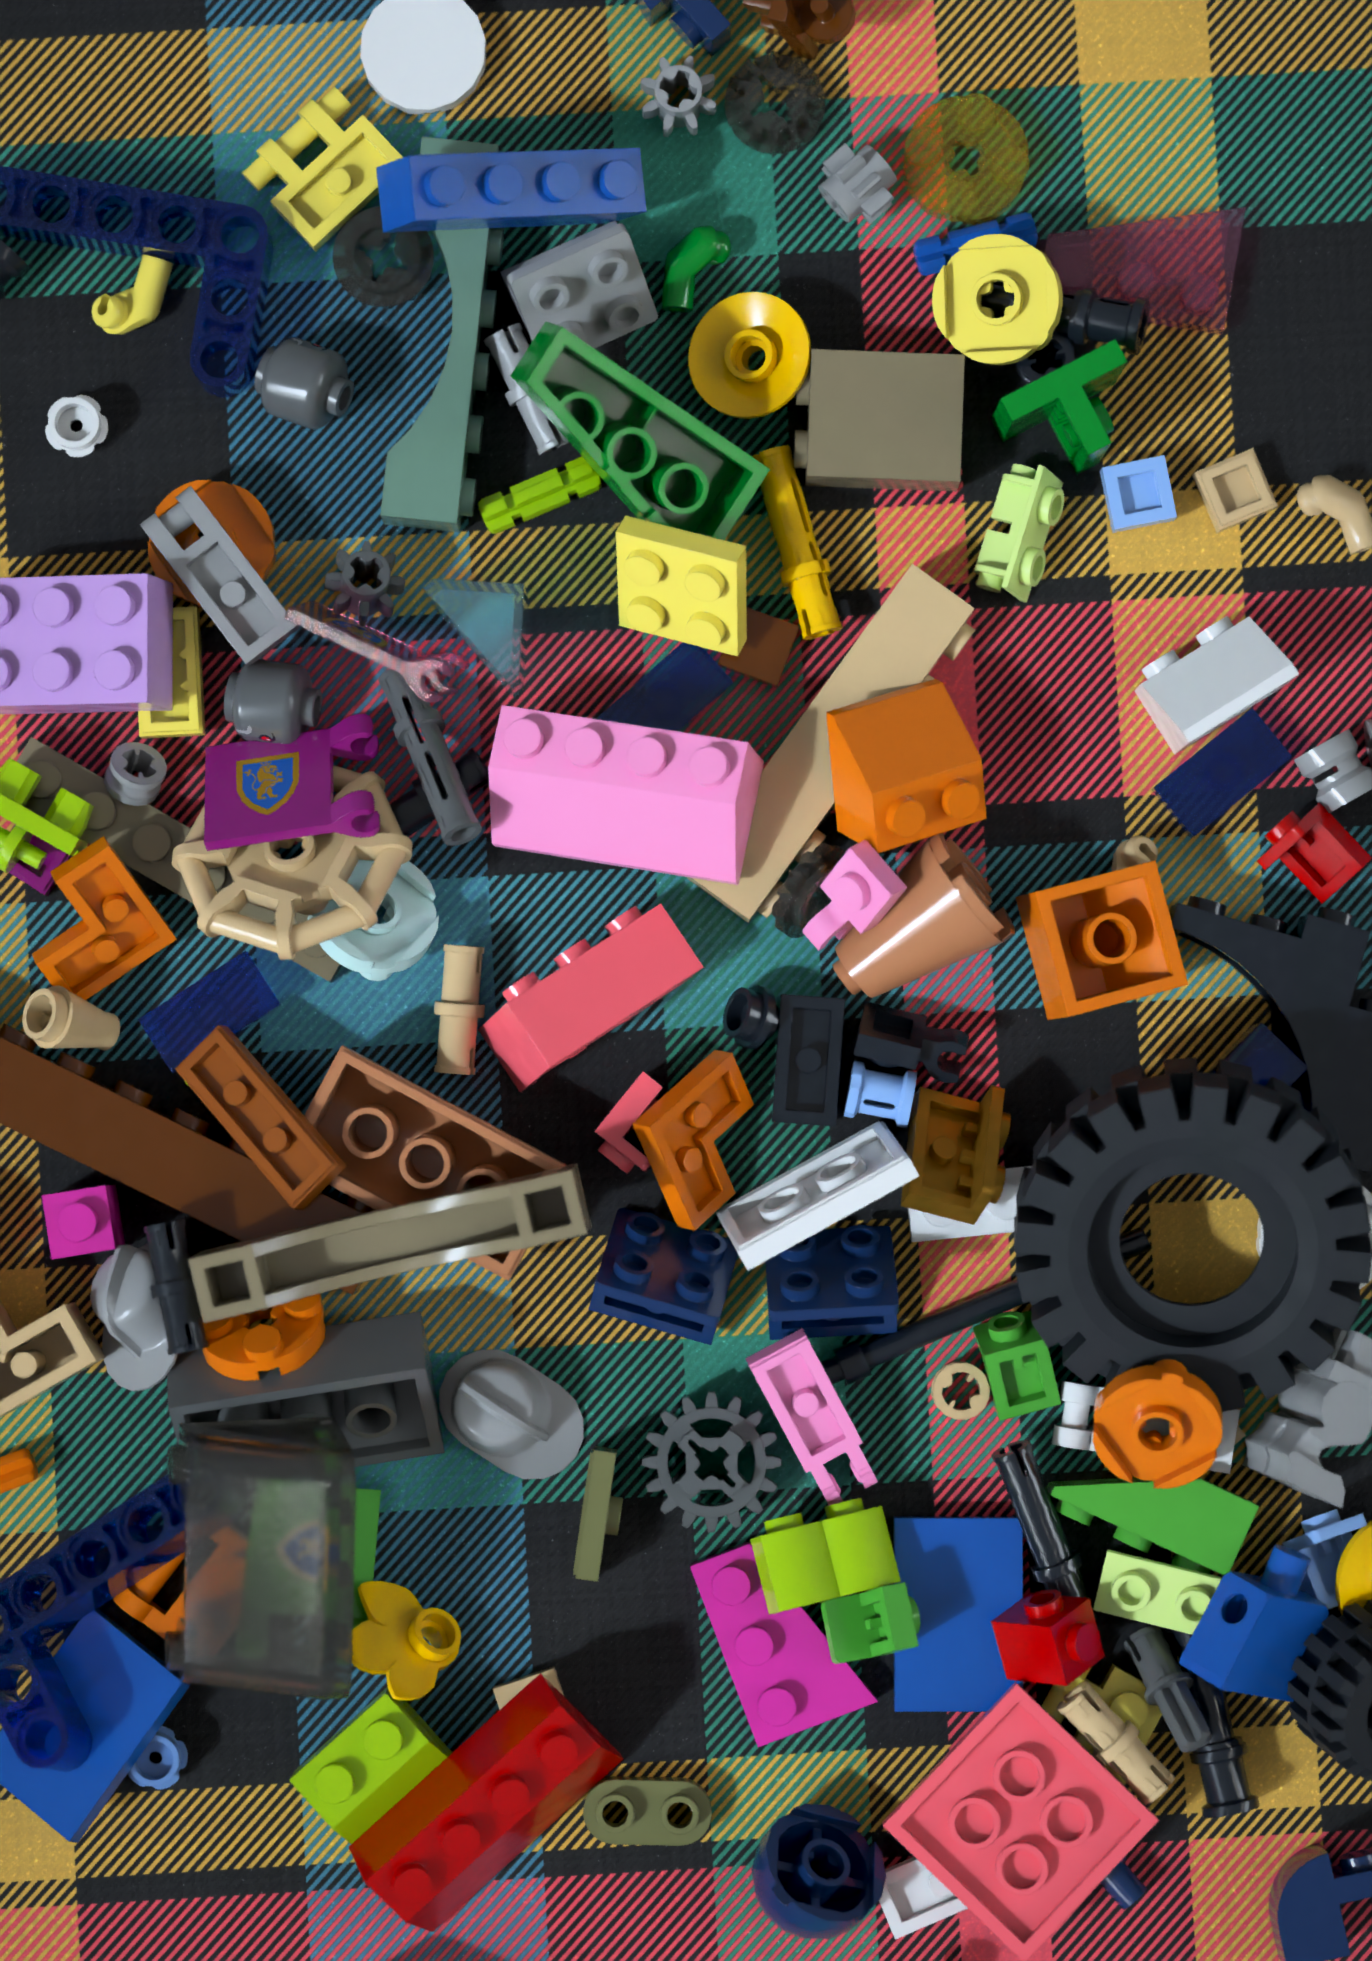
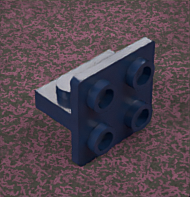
M619 1208L598 1270L588 1310L712 1345L738 1253L729 1238L722 1237L716 1232L684 1229L677 1227L674 1222L660 1219L658 1216L648 1212H636L626 1208Z
M854 1225L848 1228L823 1229L765 1261L770 1340L783 1339L801 1328L807 1338L897 1332L899 1297L892 1233L889 1226Z

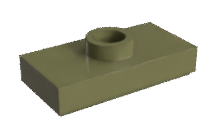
M595 1446L590 1452L573 1575H576V1579L598 1582L605 1534L618 1536L623 1497L611 1496L617 1449Z

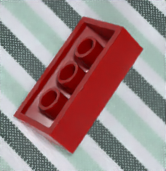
M540 1673L348 1848L364 1883L406 1923L434 1932L623 1760V1757Z

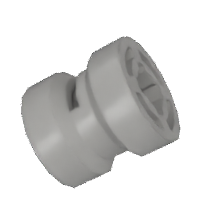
M1349 729L1294 759L1302 776L1313 780L1318 789L1316 800L1325 807L1328 813L1372 789V768L1361 764L1356 755L1358 744ZM1336 766L1339 770L1336 773L1332 769V767Z

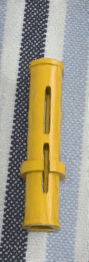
M778 446L761 451L752 457L770 469L760 486L784 569L779 575L782 585L790 589L798 614L802 637L804 640H811L833 634L834 631H839L843 627L834 605L827 575L832 571L829 561L822 559L816 543L803 491L794 468L791 447Z

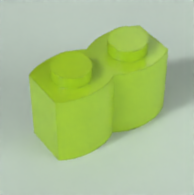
M857 1498L824 1507L827 1516L826 1520L804 1525L802 1514L797 1513L765 1521L764 1526L767 1534L752 1538L750 1541L769 1615L900 1582L901 1579L882 1506L865 1510L862 1498Z

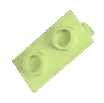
M1013 464L1010 474H1003L991 518L1011 524L1009 534L986 530L974 572L979 575L976 586L1000 593L1001 588H1004L1021 602L1027 603L1031 587H1035L1040 582L1044 573L1046 555L1043 548L1049 528L1057 524L1063 511V482L1045 466L1038 465L1037 470L1025 465Z
M1108 1549L1102 1566L1093 1610L1192 1635L1223 1577Z

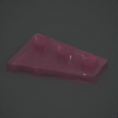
M1246 207L1048 234L1044 253L1058 273L1063 293L1076 295L1079 289L1084 290L1085 287L1096 289L1098 296L1129 302H1135L1138 297L1148 298L1150 301L1148 322L1221 335L1225 327Z

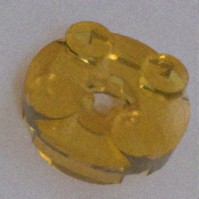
M971 93L966 96H953L940 100L918 116L905 140L903 177L906 187L917 205L940 220L945 218L952 222H963L962 225H977L990 221L1005 212L1017 199L1029 170V146L1026 136L1015 117L1007 109L994 103L986 95ZM959 145H963L968 150L976 148L981 153L976 162L979 172L971 176L965 169L954 172L949 166V163L955 158L953 148Z

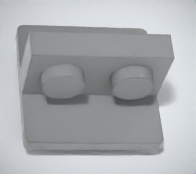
M616 220L500 272L507 291L532 341L546 321L564 327L591 347L596 348L650 324L658 318L630 235L624 224H617Z

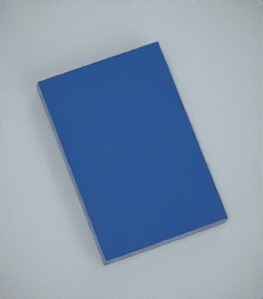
M893 1516V1552L901 1579L900 1582L893 1584L906 1582L908 1596L915 1600L920 1614V1630L916 1634L919 1646L894 1653V1711L987 1712L1016 1681L1007 1680L991 1621L1023 1598V1530L1017 1516ZM1016 1681L1023 1688V1681Z
M89 1607L0 1731V1784L67 1841L78 1843L191 1683L101 1610Z

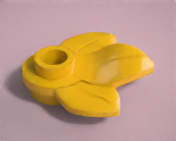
M383 1581L362 1583L358 1587V1593L368 1620L360 1623L347 1634L341 1644V1650L350 1663L359 1670L370 1674H386L388 1690L393 1699H420L434 1688L438 1671L448 1667L457 1657L461 1642L459 1625L448 1612L442 1609H423L411 1591L403 1586ZM424 1637L429 1640V1642L431 1643V1645L426 1642V1640L424 1639Z

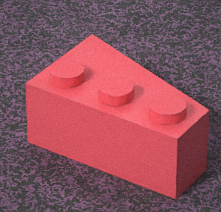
M662 904L657 905L644 915H642L637 906L632 907L605 926L610 936L591 948L587 940L583 939L554 959V962L559 967L557 971L541 981L533 971L502 992L507 1003L478 1030L520 1093L536 1083L545 1073L568 1058H573L585 1050L588 1045L617 1026H621L704 968Z

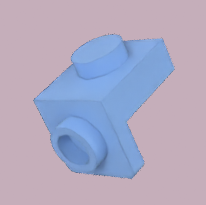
M1337 1509L1320 1514L1301 1522L1305 1532L1304 1535L1282 1543L1283 1546L1299 1551L1311 1559L1300 1589L1325 1603L1327 1609L1338 1606L1335 1594L1337 1566L1346 1545L1353 1537L1351 1531L1367 1526L1363 1513L1345 1520H1341Z

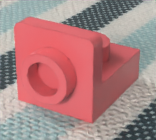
M645 1072L639 1075L595 1130L598 1135L605 1139L598 1151L626 1174L630 1172L634 1165H637L644 1172H647L651 1167L647 1157L625 1140L632 1129L635 1131L632 1123L658 1101L657 1098L665 1090Z

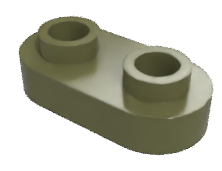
M612 1776L600 1780L589 1790L584 1802L583 1816L590 1833L598 1840L607 1844L684 1846L696 1842L706 1833L711 1823L712 1808L710 1798L705 1789L697 1782L688 1778ZM612 1801L623 1803L628 1810L627 1817L620 1823L609 1822L603 1815L604 1807ZM678 1802L687 1804L692 1810L690 1820L684 1824H675L670 1821L667 1811L671 1805Z

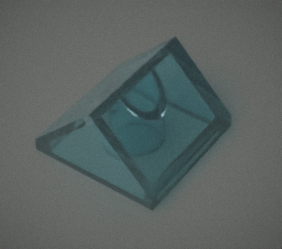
M445 579L430 580L423 587L430 605L515 698L524 690L529 605L525 585Z

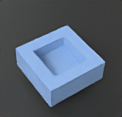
M1165 455L1101 468L1100 475L1112 533L1175 521L1177 513Z

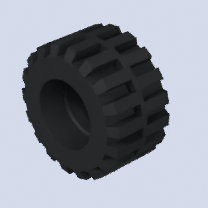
M1367 1600L1363 1608L1359 1604L1353 1603L1344 1607L1343 1614L1337 1618L1333 1614L1321 1622L1323 1629L1316 1636L1312 1633L1303 1643L1307 1647L1303 1656H1296L1291 1668L1297 1673V1678L1288 1682L1287 1695L1294 1700L1289 1705L1292 1718L1299 1723L1297 1727L1346 1771L1354 1776L1360 1775L1364 1780L1372 1781V1600Z

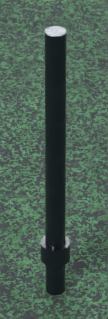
M1142 1227L1120 1235V1249L1124 1261L1151 1250ZM1015 1279L899 1328L895 1333L885 1334L862 1345H859L857 1340L833 1349L835 1356L821 1361V1364L832 1385L842 1380H846L849 1385L871 1376L870 1369L1024 1304L1018 1281Z

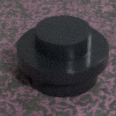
M755 985L749 989L744 987L738 988L730 996L724 1010L723 1028L726 1035L733 1037L739 1046L747 1049H756L765 1040L771 1038L776 1031L780 1014L773 992L769 988Z

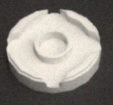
M384 0L373 9L362 31L360 57L370 86L385 103L407 114L424 115V113H433L439 110L441 113L456 108L475 91L485 71L486 39L478 16L464 0Z

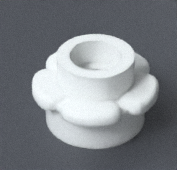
M85 395L69 398L63 397L57 400L48 411V425L45 428V433L49 443L56 450H66V453L71 457H85L93 453L94 446L97 443L104 442L108 433V421L105 416L100 414L101 407L98 402ZM76 420L81 421L83 425L82 429L78 432L71 430V424Z

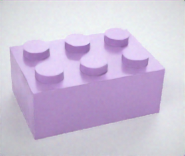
M148 573L0 578V715L173 710V583Z

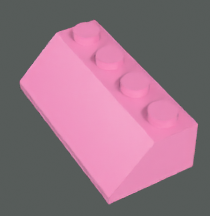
M502 705L488 765L492 844L495 847L739 885L764 761L753 747L744 741Z

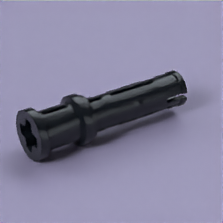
M1000 281L993 283L991 294L982 295L981 298L982 307L992 309L994 318L1003 317L1005 308L1014 304V294L1006 292L1003 282ZM1085 287L1084 290L1079 289L1076 295L1063 293L1062 313L1059 323L1054 330L1068 333L1070 340H1074L1075 344L1084 346L1089 340L1109 343L1116 339L1119 346H1125L1128 354L1138 355L1146 336L1150 301L1148 298L1138 297L1135 302L1098 296L1096 289Z
M1171 1630L1180 1661L1181 1655L1192 1635ZM1180 1664L1182 1671L1188 1672L1193 1679V1685L1189 1690L1211 1733L1209 1743L1190 1752L1191 1763L1199 1765L1207 1803L1201 1808L1203 1818L1224 1817L1258 1808L1260 1806L1258 1796L1252 1795L1250 1792L1243 1762V1756L1248 1752L1247 1744L1242 1741V1736H1234L1225 1690L1219 1689Z

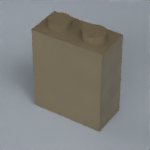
M811 349V361L807 376L796 393V405H808L807 430H795L794 468L806 469L805 486L956 492L961 481L965 355Z

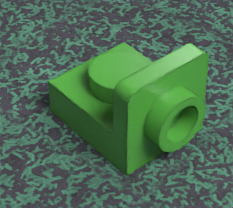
M1031 1311L1000 1313L992 1317L988 1322L973 1327L975 1340L982 1354L994 1408L999 1421L1061 1404L1049 1349L1032 1324Z

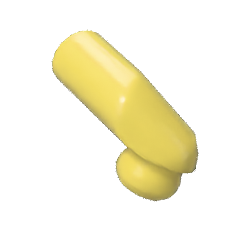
M143 255L134 287L112 296L103 294L94 301L91 313L96 325L102 327L109 334H126L154 321L160 313L173 263L153 256Z

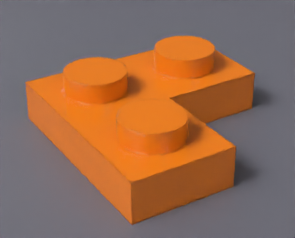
M103 836L50 871L57 886L83 920L32 953L37 967L52 986H62L82 999L87 1000L177 940L169 924Z
M714 1050L632 1123L676 1225L680 1228L697 1230L736 1193L714 1141L744 1115L754 1103L733 1053Z

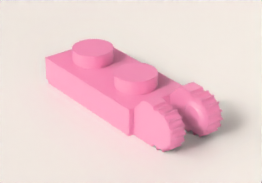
M802 1328L745 1358L805 1472L811 1471L828 1505L837 1504L843 1500L840 1496L841 1490L833 1474L827 1472L824 1464L845 1452L850 1459L849 1466L857 1481L863 1483L865 1489L878 1482L859 1447L863 1442Z

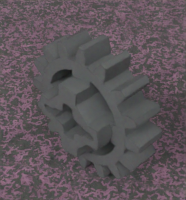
M708 1391L705 1406L696 1408L694 1401L688 1395L682 1397L684 1414L677 1417L666 1409L660 1413L664 1424L668 1427L664 1434L658 1431H648L646 1439L658 1447L657 1454L642 1457V1466L657 1469L658 1476L652 1478L646 1484L648 1492H658L664 1489L667 1497L660 1506V1510L664 1514L672 1511L677 1506L684 1510L682 1514L683 1527L689 1528L696 1516L705 1517L708 1532H715L718 1517L727 1516L734 1528L740 1527L741 1517L739 1510L746 1506L751 1511L759 1514L763 1510L759 1499L755 1496L759 1489L765 1492H775L777 1484L765 1476L766 1469L781 1466V1457L765 1453V1447L771 1445L777 1439L774 1431H766L760 1434L755 1428L763 1417V1414L758 1409L746 1417L739 1414L741 1397L735 1395L725 1408L718 1406L715 1391ZM712 1418L725 1420L732 1424L721 1434H701L691 1423ZM689 1440H693L700 1448L704 1446L710 1452L717 1450L719 1447L725 1449L727 1453L723 1457V1464L727 1469V1475L734 1482L730 1483L723 1475L718 1476L713 1471L707 1472L704 1476L700 1475L696 1471L700 1465V1458L696 1454V1448ZM673 1441L686 1453V1469L674 1482L668 1468V1454ZM749 1441L755 1454V1467L750 1482L738 1471V1453ZM701 1490H722L731 1500L719 1504H704L694 1501L692 1498Z

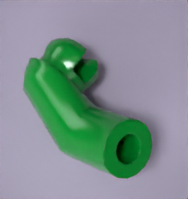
M708 225L695 227L667 253L664 269L663 310L676 313L693 311L695 275L708 264L717 265L718 263H724L731 253V241L725 232L715 231L712 226Z

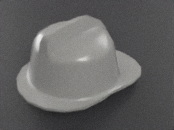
M148 1243L140 1248L131 1245H118L114 1254L108 1257L98 1269L92 1281L90 1293L92 1309L104 1324L102 1352L105 1356L104 1362L107 1372L118 1386L134 1392L151 1389L162 1381L177 1358V1354L168 1355V1343L159 1297L152 1298L150 1286L156 1285Z
M478 1350L463 1356L447 1371L439 1390V1410L446 1428L463 1445L509 1474L522 1479H545L562 1472L577 1457L584 1439L583 1417L576 1400L561 1385L516 1356L501 1350Z

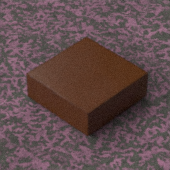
M747 607V641L738 657L722 653L718 667L777 688L799 626Z

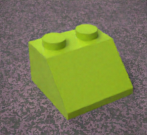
M387 1687L301 1764L289 1781L336 1833L352 1844L453 1752L406 1700L393 1699Z

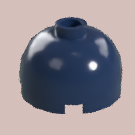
M803 1804L793 1808L788 1815L780 1817L761 1839L752 1866L755 1894L766 1916L781 1930L799 1938L831 1939L857 1926L882 1897L886 1880L882 1852L875 1841L869 1846L865 1838L856 1831L861 1824L850 1814L829 1805Z

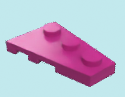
M750 1542L690 1564L692 1574L758 1747L878 1702L874 1694L847 1662L841 1664L832 1662L827 1636L823 1634L802 1607L769 1615Z

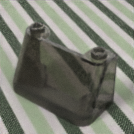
M334 1417L179 1423V1445H169L167 1466L170 1485H180L185 1500L184 1617L178 1618L176 1631H166L165 1634L167 1670H176L181 1683L319 1700L348 1698L352 1674L356 1473L352 1449Z

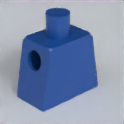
M1275 1544L1262 1576L1232 1570L1226 1573L1184 1649L1179 1664L1221 1690L1293 1702L1294 1700L1287 1693L1288 1682L1297 1678V1673L1291 1669L1296 1656H1303L1307 1649L1303 1643L1311 1633L1316 1636L1323 1629L1321 1622L1327 1619L1329 1615L1325 1603L1300 1589L1311 1559L1299 1551Z

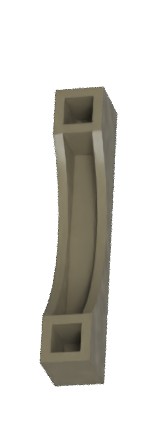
M576 1163L199 1251L189 1258L188 1261L203 1323L267 1309L326 1291L398 1273L473 1257L525 1249L588 1234L592 1225Z

